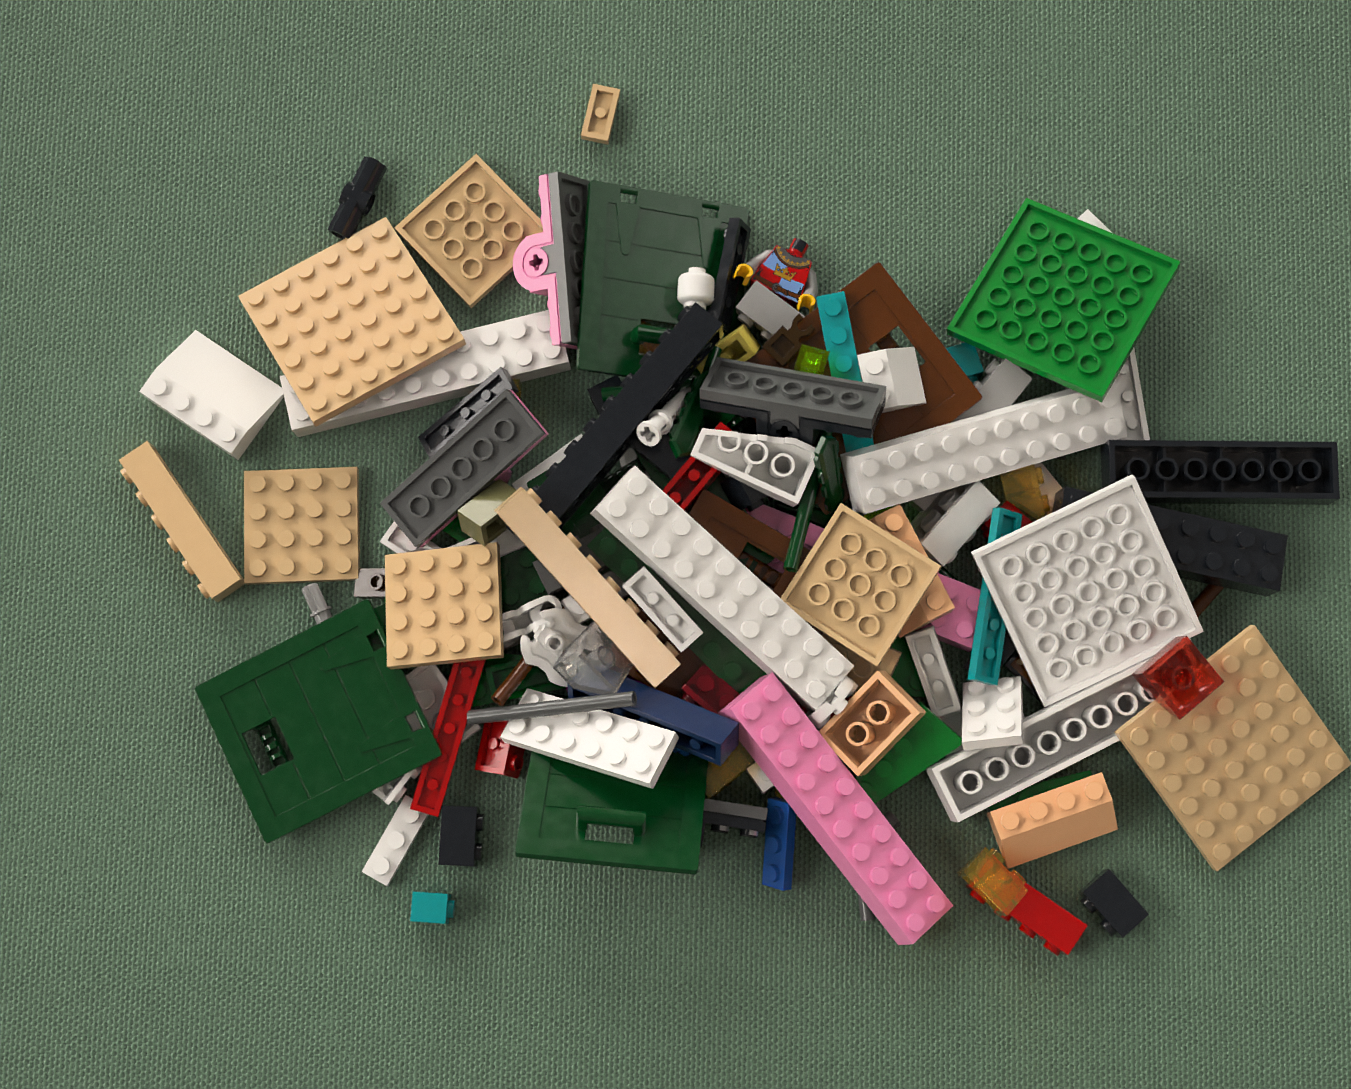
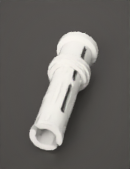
M686 386L681 388L662 409L654 410L650 413L647 421H643L638 425L636 434L643 444L655 446L660 442L663 434L670 432L673 422L677 419L676 416L679 409L685 406L683 400L686 393L691 392V387H687V389Z

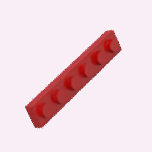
M486 659L453 664L433 730L443 755L423 765L410 807L412 810L436 817L440 815L468 722L467 712L472 708Z

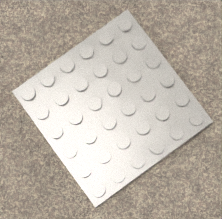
M1133 475L1121 479L971 552L1044 707L1204 632L1137 480Z

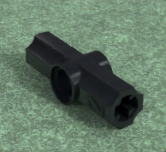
M364 156L352 182H348L341 192L339 198L340 205L328 227L330 233L342 240L345 238L349 239L355 233L363 215H368L372 209L376 197L375 192L387 170L385 165L372 157Z

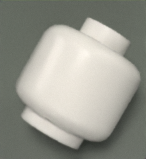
M700 267L689 268V272L681 274L678 278L677 300L684 305L683 308L686 306L691 308L696 302L706 310V306L711 305L714 301V278L707 274L704 268Z

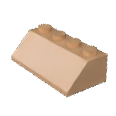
M900 504L869 520L928 557ZM938 574L899 633V638L954 610L955 606Z
M1102 772L986 813L1007 869L1118 830L1113 800Z

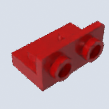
M509 720L484 723L474 770L516 779L519 778L524 763L523 755L525 749L504 743L500 737Z

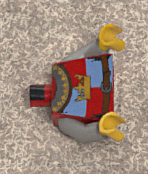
M794 238L789 249L776 245L773 250H765L751 258L746 264L738 265L733 278L742 276L744 278L742 283L744 286L750 280L751 288L757 280L797 311L801 307L808 308L809 313L814 310L818 294L817 275L811 269L812 262L804 258L809 247L805 241Z

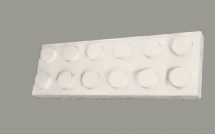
M527 688L518 704L560 700L563 698ZM603 710L509 720L500 736L504 743L651 789L654 788L679 739L674 731Z

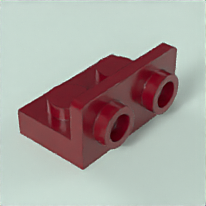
M705 663L681 687V691L684 692L681 698L684 701L698 705L716 714L740 695L722 678H719Z

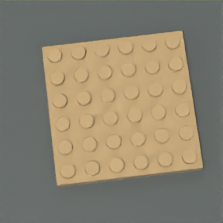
M386 217L354 233L349 239L341 240L238 296L315 427L466 345L464 337Z
M1251 624L1114 732L1208 864L1215 871H1219L1351 765L1346 754L1255 625Z

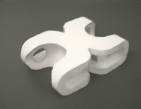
M545 595L522 605L517 610L503 613L504 650L520 644L522 635L529 636V638L534 637V628L537 625L542 626V624L548 622V620L544 621L540 616V612L549 608L562 609L559 599L552 595Z

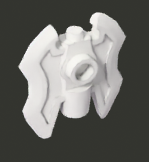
M552 608L540 612V616L544 621L548 620V622L542 624V626L537 625L534 628L533 641L530 640L529 636H521V653L525 663L542 669L550 682L568 687L567 682L573 674L566 667L565 663L577 669L586 658V654L579 647L600 655L606 654V648L595 629L583 626L575 621L569 609Z

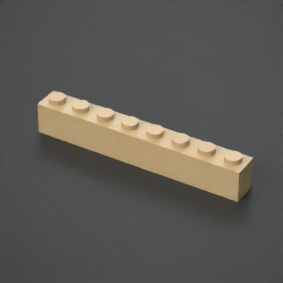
M522 487L517 489L494 510L496 514L643 677L656 688L681 665L676 659L679 655L677 650L668 641L663 644L657 638L660 632L649 620L644 623L637 614L641 610L630 598L626 601L622 599L618 594L621 588L610 576L605 579L598 572L601 566L590 554L585 557L579 551L582 545L571 532L565 535L561 531L559 526L562 522L551 510L548 513L544 512L539 506L542 502L540 497L531 488L528 491Z

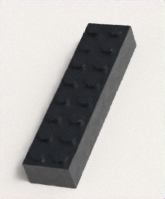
M1108 440L1101 446L1102 489L1133 475L1137 480L1146 503L1329 505L1340 499L1337 442Z
M1065 486L1055 493L1052 513L1093 492ZM1148 505L1180 578L1266 597L1280 591L1288 535Z

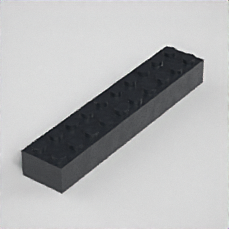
M696 302L691 308L686 306L677 317L679 322L672 330L668 328L658 339L660 345L654 352L649 350L639 362L641 365L640 369L635 374L630 373L626 376L620 385L623 389L616 397L611 395L605 401L601 408L604 411L597 420L594 417L589 420L582 430L585 434L578 442L573 440L564 451L565 458L560 464L555 462L545 473L547 479L540 487L535 485L532 488L542 500L539 506L544 512L548 513L551 510L562 522L559 526L560 529H562L630 448L629 441L636 435L638 425L643 421H647L651 412L662 409L724 336L723 324ZM506 526V528H507L514 536H516L515 533H514L508 526Z

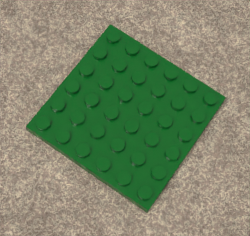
M1026 198L947 327V335L999 358H1006L1017 366L1099 402H1103L1179 270L1181 261Z

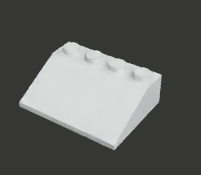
M197 330L154 370L139 391L148 400L237 460L240 459L284 397L282 387Z

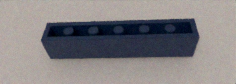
M587 661L567 682L568 699L635 691L637 696L636 706L603 709V711L674 731L679 737L675 745L676 748L719 766L725 762L739 744V722Z

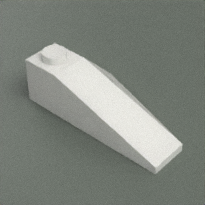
M707 428L701 429L690 456L792 507L798 505L815 467L813 460L815 457V447L796 438L745 434Z

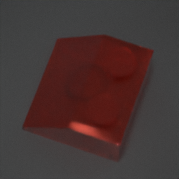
M1178 636L1172 639L1132 674L1148 695L1178 720H1181L1224 683V680L1187 636Z

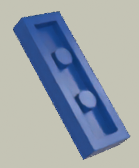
M772 797L768 798L767 801L768 812L762 885L782 891L791 890L796 813L785 799Z

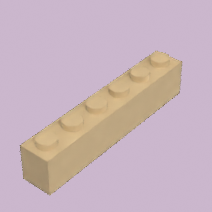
M146 441L119 459L124 467L120 470L123 477L129 484L134 482L139 490L135 494L144 507L148 505L155 513L151 516L152 520L160 530L165 528L170 536L166 539L175 553L181 552L185 558L182 564L191 576L196 574L201 582L197 586L206 599L211 597L216 602H219L245 584L243 577L156 448Z

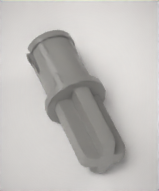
M311 583L303 587L302 593L311 610L310 617H314L316 624L332 617L330 612L332 608L327 606L318 584Z

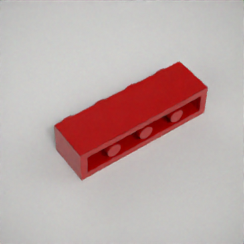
M721 421L714 428L716 430L732 431ZM691 456L662 491L688 513L696 503L701 492L709 488L721 471Z
M986 857L966 885L971 890L969 895L983 905L986 901L996 907L994 910L995 914L1007 922L1011 918L1020 924L1018 929L1032 939L1038 936L1045 941L1043 947L1056 956L1060 952L1064 955H1069L1088 926L990 857Z

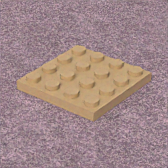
M477 154L394 227L396 232L470 308L475 306L513 271L514 254L526 236L543 232L541 219Z
M358 467L244 471V583L246 585L355 581V579H358V568H360Z
M840 503L781 596V599L805 621L878 667L942 566Z
M497 542L488 543L485 547L482 544L385 555L387 667L390 670L504 658L500 545Z

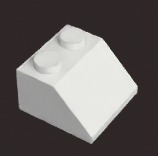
M914 347L890 348L857 355L862 382L886 386V402L882 413L926 404Z

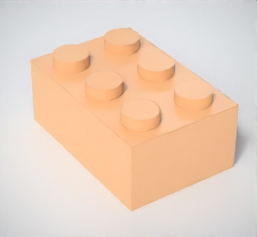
M877 670L848 700L844 710L838 715H834L819 730V733L839 758L857 776L866 775L927 712L886 671Z

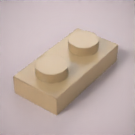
M593 84L581 139L609 144L620 98V89Z

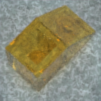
M1033 464L1000 474L1007 501L1037 520L1046 516L1045 512L1050 511L1047 494L1041 495L1039 484L1045 483L1041 467H1036Z

